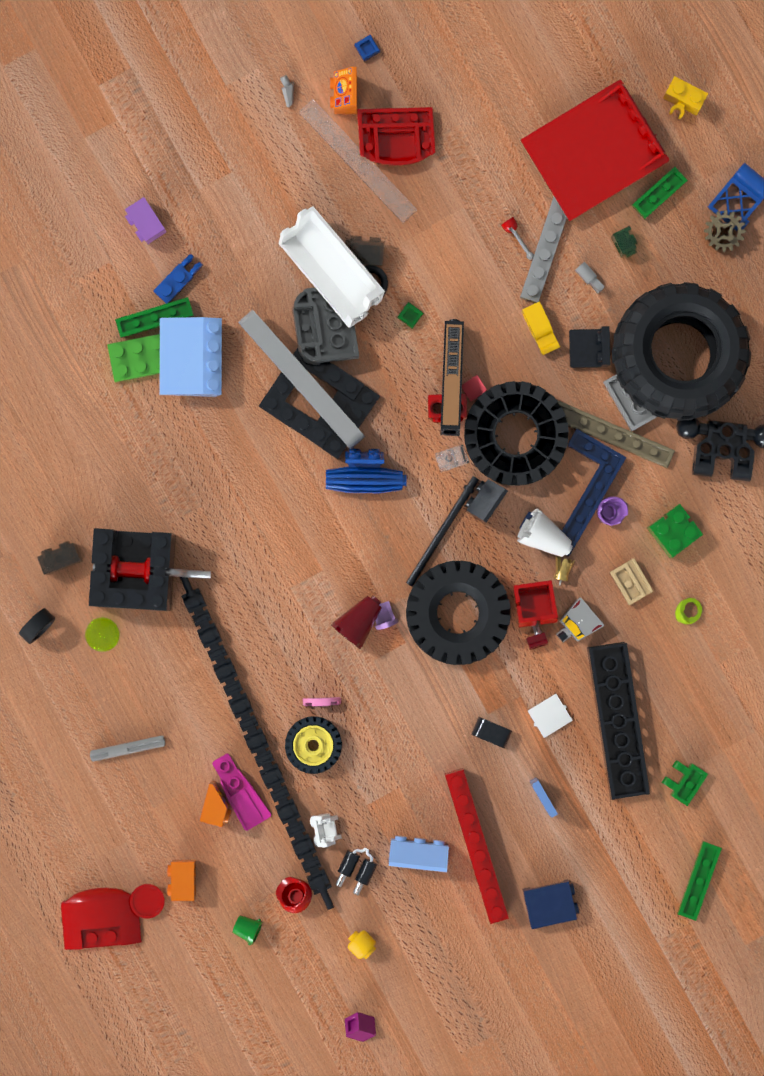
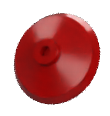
M152 884L138 886L130 897L132 911L144 919H150L160 914L165 904L162 891Z

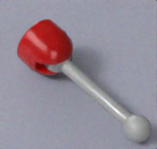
M512 217L501 224L507 233L514 234L526 252L527 259H533L534 254L528 250L516 232L518 224L515 218Z

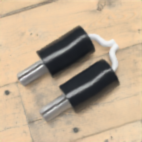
M365 847L362 850L356 849L353 852L347 850L338 869V872L341 874L336 885L342 887L346 876L351 877L360 858V855L356 854V852L362 853L366 851V855L370 857V860L364 859L355 878L358 883L353 893L356 895L360 894L363 885L368 886L378 865L373 862L369 849Z

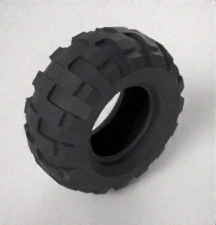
M668 283L645 292L625 311L613 337L612 363L615 365L616 377L621 387L627 391L631 400L640 408L643 407L652 412V415L663 419L692 420L702 416L705 417L717 411L730 401L741 388L746 379L745 375L751 361V351L749 350L750 336L747 326H744L740 319L741 314L733 304L730 305L721 297L722 294L711 288L699 287L696 283ZM674 323L686 324L697 329L706 339L710 350V360L705 373L701 377L690 381L676 380L665 375L656 365L652 355V340L657 330Z

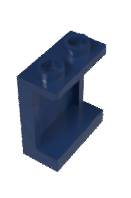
M568 879L563 882L532 889L530 887L522 889L531 929L577 920L576 914H579L577 902H573L572 895H575L573 883L569 884Z

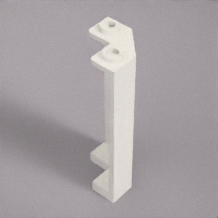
M314 206L309 209H303L297 215L296 225L291 228L288 227L280 233L278 244L343 322L351 328L369 314L367 311L371 306L378 305L382 301L385 291Z

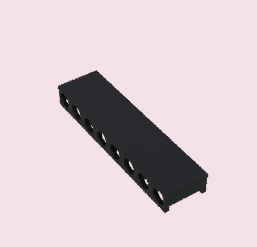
M620 642L587 647L610 800L645 794L649 795V783L627 643Z

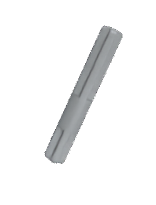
M161 735L90 751V758L94 762L163 747L166 744L165 738Z

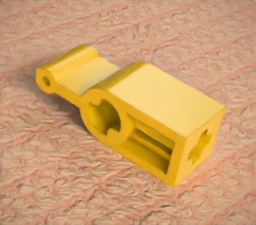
M537 302L522 309L523 317L542 356L559 349L560 345L541 303Z

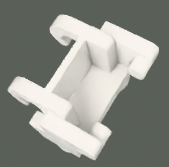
M326 813L310 818V824L315 830V846L329 847L336 844L335 840L342 838L341 834H337L335 820H338V815L330 816V814Z

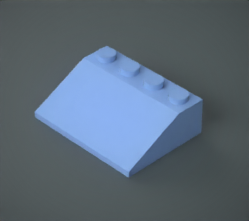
M160 318V395L217 397L222 395V318Z

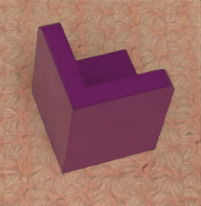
M359 1012L345 1018L346 1037L364 1042L376 1036L375 1018Z

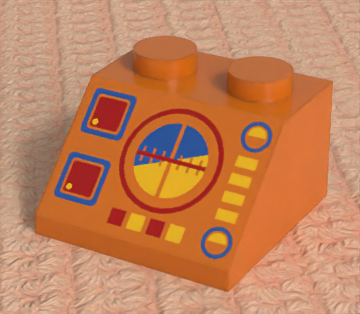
M357 67L334 71V78H330V89H334V96H330V108H334V114H357Z
M216 781L209 783L199 822L223 827L225 823L228 824L232 810H229L230 805Z

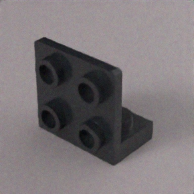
M602 326L600 329H574L569 331L570 368L610 366L609 326Z

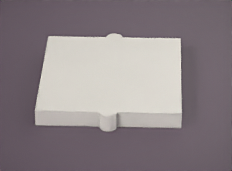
M557 694L552 695L528 710L534 721V726L538 727L544 738L573 721L566 710V705L562 704Z

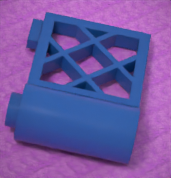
M744 162L707 208L717 215L718 210L713 207L718 200H726L729 215L733 211L741 212L740 223L745 222V225L741 227L744 229L750 222L747 218L764 199V178ZM732 183L739 188V196L728 197V188ZM750 197L756 203L752 208L743 209L742 198ZM739 198L740 209L729 210L728 199ZM743 211H748L747 214L743 216ZM722 218L724 222H730L729 218ZM735 226L733 229L737 231L738 227Z

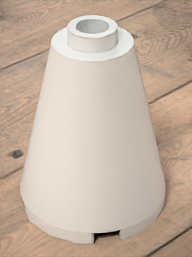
M535 509L532 511L531 515L533 517L530 520H525L517 536L520 539L517 541L560 557L567 556L572 550V541L541 510Z

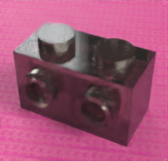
M351 235L350 238L346 239V246L362 264L383 266L385 241H381V237H370L369 240H364L362 236Z
M70 541L59 544V548L52 551V548L41 551L42 555L37 557L44 575H49L83 562L77 544H70Z

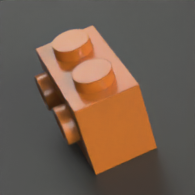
M172 860L171 865L167 867V875L171 877V884H168L167 887L168 896H171V901H195L196 860Z

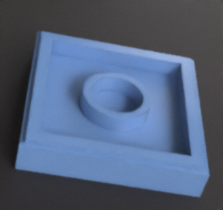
M535 777L530 780L531 786L549 816L553 818L558 815L538 779Z

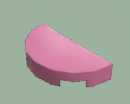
M341 697L303 698L304 706L341 704Z

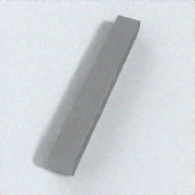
M251 310L238 322L350 449L365 437L254 310Z

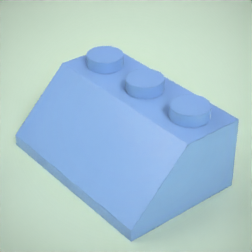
M395 836V839L391 838L388 863L389 866L447 872L449 846L442 840H434L433 843H429L423 838H414V841L407 840L405 836Z

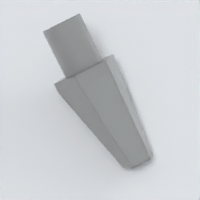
M284 75L280 78L284 86L281 89L286 105L290 107L294 99V82L290 83L287 75Z

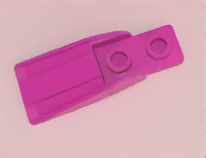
M228 753L213 761L212 765L221 778L220 782L225 795L244 830L248 831L271 817L270 811L241 770L236 767Z

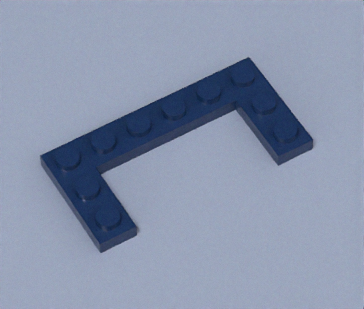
M578 429L575 430L567 446L599 464V467L561 530L572 541L571 545L573 547L567 555L568 557L627 458ZM531 512L527 513L519 529H521L526 519L530 520L533 517Z

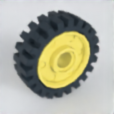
M311 716L297 721L289 729L285 739L287 758L294 767L308 774H318L330 769L339 759L342 750V740L338 729L330 721L322 717ZM316 740L319 743V748L311 750L308 747V742Z

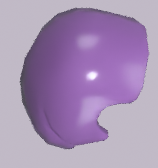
M616 496L607 497L601 501L597 508L598 518L602 523L609 526L620 524L625 516L628 515V505L622 498Z

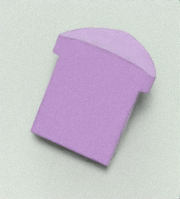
M389 601L381 603L382 609L376 619V630L385 629L398 623V619H395Z

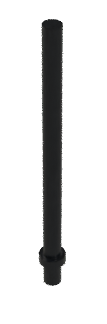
M472 476L469 483L464 485V491L406 581L408 585H414L469 495L474 493L475 490L473 489L479 481L476 477Z

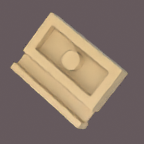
M634 558L609 572L628 605L653 592Z

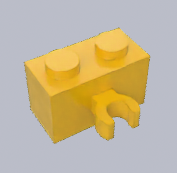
M674 76L663 99L675 104L671 107L669 114L672 115L674 110H678L680 112L678 119L680 120L685 110L697 115L708 93Z

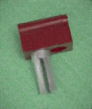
M537 621L536 627L532 626L534 636L526 638L529 650L548 645L545 632H541Z

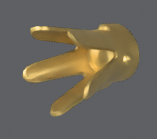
M556 556L554 579L560 580L559 586L562 580L568 581L569 572L575 560L572 562L571 559H564L561 566V558Z

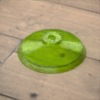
M104 617L91 621L85 631L86 642L92 649L99 652H106L114 648L118 643L120 635L115 622Z

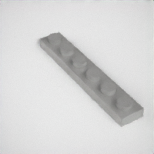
M553 197L520 296L521 299L533 303L539 302L567 219L555 197Z

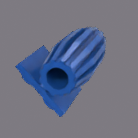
M356 448L349 449V451H345V463L348 464V467L326 470V489L345 493L380 494L403 490V486L407 484V475H403V471L380 467L381 464H384V453L380 452L379 449H369L368 452H362L361 449Z

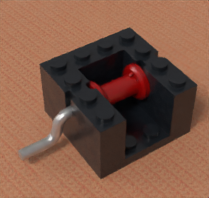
M94 528L91 561L93 563V571H91L88 606L171 611L173 576L211 579V571L174 569L176 535L173 533L128 532Z

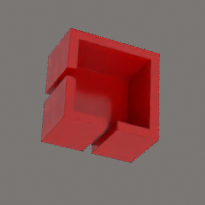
M552 580L513 586L519 628L535 626L537 621L540 622V625L557 622L558 614Z

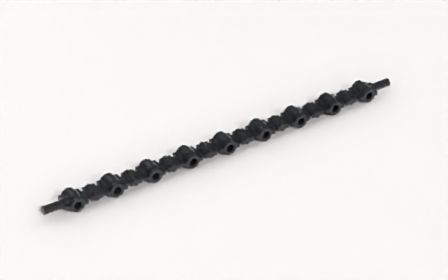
M179 577L186 591V594L181 596L189 614L192 612L195 614L191 617L195 626L200 625L201 627L197 632L204 648H210L207 653L211 662L216 661L217 663L212 665L220 684L226 683L223 689L227 697H232V699L228 700L230 708L236 719L241 717L242 720L239 721L240 727L243 732L247 731L248 733L244 735L246 744L251 754L257 753V756L254 758L258 767H263L259 771L267 789H273L270 794L274 803L277 801L279 803L275 806L278 816L283 825L288 823L289 826L285 828L289 837L295 838L291 841L295 854L299 860L304 859L301 864L305 873L310 872L311 874L306 876L314 895L321 894L327 910L334 908V904L327 889L332 887L328 875L324 869L319 870V867L322 865L318 856L313 857L312 855L316 853L314 844L309 834H303L306 829L302 820L297 821V818L301 816L293 798L289 800L287 798L290 796L286 785H281L285 780L278 764L272 765L271 763L274 761V757L270 750L266 751L265 749L269 747L262 728L256 729V726L259 724L255 715H250L254 711L246 693H240L243 688L239 679L236 681L234 679L238 676L234 664L230 658L225 659L224 656L228 654L224 645L219 646L218 644L222 641V638L215 623H209L212 618L208 609L203 610V607L207 606L199 588L193 590L188 577Z

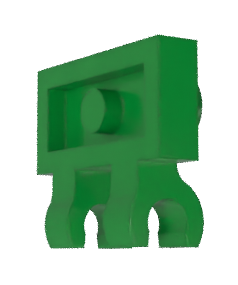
M676 760L672 767L683 773L682 778L677 784L665 776L661 783L673 790L670 794L672 797L688 806L708 774L692 763L689 767H686Z

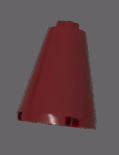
M373 595L371 598L366 596L336 619L331 626L358 649H361L382 609L380 606L381 601Z

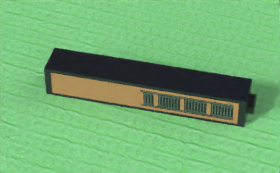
M457 319L445 321L440 430V435L460 436L464 321Z

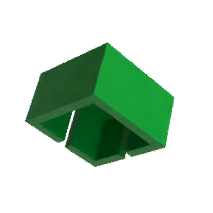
M681 504L673 507L663 515L664 517H660L647 527L669 558L676 556L703 535L694 521H688L691 517Z

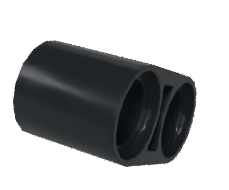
M478 717L471 735L505 749L512 730Z

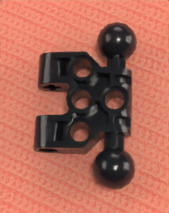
M697 418L677 422V432L684 439H693L698 434L705 435V439L694 447L692 475L712 477L715 458L720 460L729 459L731 461L730 479L751 481L755 451L746 440L754 441L758 447L764 448V424L757 426L755 429H748L746 424L708 420V423L705 424L700 423ZM723 427H728L731 430L729 437L723 435ZM704 443L710 447L708 454L701 451V445ZM721 446L728 448L729 453L727 456L720 453ZM741 448L747 450L748 455L746 458H742L739 455Z

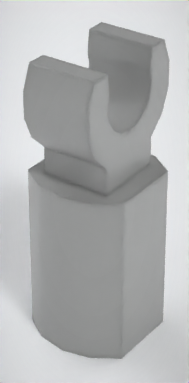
M585 262L575 270L587 285L590 284L597 294L604 289V285L596 278L597 275Z

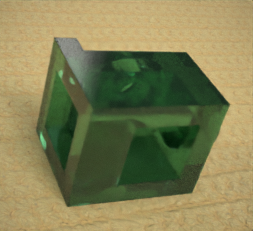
M630 226L611 236L620 257L626 255L629 258L637 253V241L634 235L629 233L631 231Z

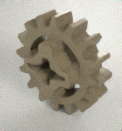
M727 210L722 215L720 211H717V217L711 215L712 222L707 221L705 224L709 228L704 229V232L709 234L705 237V240H711L709 246L715 244V250L722 247L723 252L726 251V247H729L732 251L734 244L739 247L740 243L738 240H744L741 233H746V230L741 228L745 225V222H739L741 216L734 217V211L729 215ZM729 218L731 221L722 222L720 219ZM713 225L717 228V234L714 237L712 234ZM732 225L728 231L729 235L724 234L718 237L722 231L721 227L726 228ZM736 225L738 227L737 237L733 234V228ZM721 239H727L730 243L724 244L720 243L719 241Z

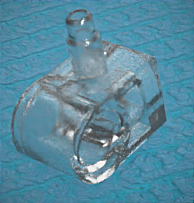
M464 445L434 454L440 473L470 463Z

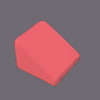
M478 375L462 385V389L470 402L487 391Z

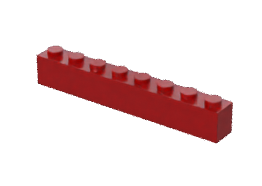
M460 768L444 773L489 922L493 924L509 919L464 770Z

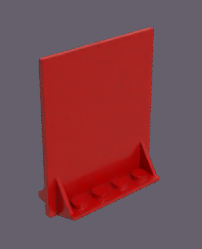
M622 80L616 81L520 140L569 222L669 162L667 154L656 138L657 134H654Z

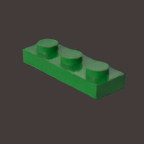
M674 167L632 204V207L645 220L688 180Z

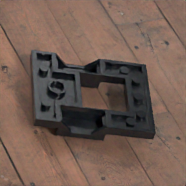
M297 348L293 354L308 372L337 390L333 397L334 402L359 429L380 398V395L333 363L321 362L320 365L305 363ZM281 372L259 404V407L338 460L347 445L321 416L316 422L286 402L295 386Z

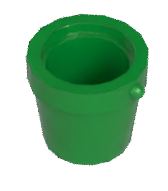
M240 915L232 933L247 941L249 946L253 945L259 935L263 922L261 919L254 920Z

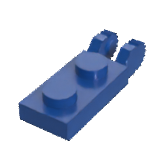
M189 254L181 264H178L153 290L166 304L170 303L203 266L198 262L190 272L185 269L194 258L192 254Z

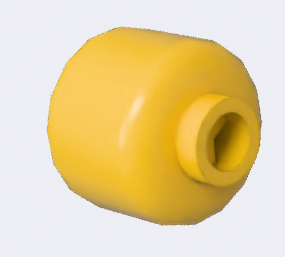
M365 930L359 933L355 931L348 938L351 941L348 944V949L358 959H367L376 950L375 939Z

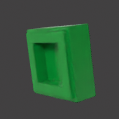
M408 302L397 318L413 329L424 313Z

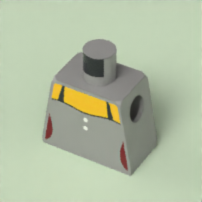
M579 597L559 620L564 628L556 635L563 643L571 636L576 641H580L602 628L604 624L584 600Z

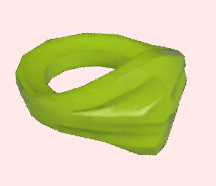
M695 598L682 600L677 605L675 611L676 620L683 624L695 623L702 614V606ZM692 602L697 606L698 611L694 617L688 618L683 611L686 604Z

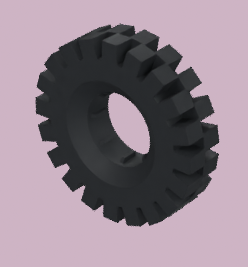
M511 381L491 387L477 398L469 410L465 422L464 439L469 457L481 473L498 483L520 486L537 482L549 475L564 456L569 432L566 415L554 396L540 386L523 381ZM511 413H513V416H515V413H522L528 416V420L531 418L535 423L537 430H534V432H537V440L534 446L530 445L532 448L526 453L520 454V452H517L518 455L509 454L504 451L506 448L502 450L496 441L498 435H495L497 424L503 422L501 419Z
M462 560L438 564L425 572L417 580L409 594L406 619L410 634L424 653L439 662L451 665H466L480 661L490 653H493L507 634L511 618V607L507 592L498 578L479 564ZM452 592L466 593V597L470 595L477 603L475 608L478 607L479 610L478 620H474L476 623L474 627L467 632L463 630L461 634L451 633V629L445 630L439 622L441 618L437 617L438 605H442L440 601L448 594L452 596Z

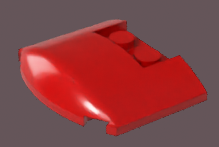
M433 107L357 109L360 156L363 158L365 157L378 164L401 166L420 162L436 153Z
M93 888L76 893L68 900H64L61 903L64 949L79 950L83 948L141 943L140 917L131 909V894L117 888Z

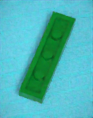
M187 297L115 319L120 338H125L160 327V318L194 317Z
M702 841L677 912L678 915L694 921L697 920L722 849L721 847Z

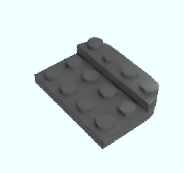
M315 287L304 289L296 297L292 308L298 351L303 361L307 364L320 365L321 362L359 359L355 325L349 328Z

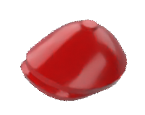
M287 877L278 885L276 897L284 910L290 913H299L309 906L312 899V890L305 881L294 877Z

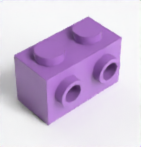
M144 197L125 209L127 212L125 218L131 226L135 224L138 229L135 233L141 242L145 240L149 244L166 233L165 228Z

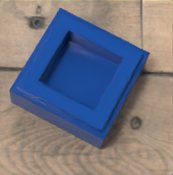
M371 35L354 44L364 62L380 53Z

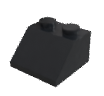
M489 479L486 482L481 481L476 489L479 493L475 498L471 496L465 505L468 507L466 512L483 524L487 523L508 492V490Z

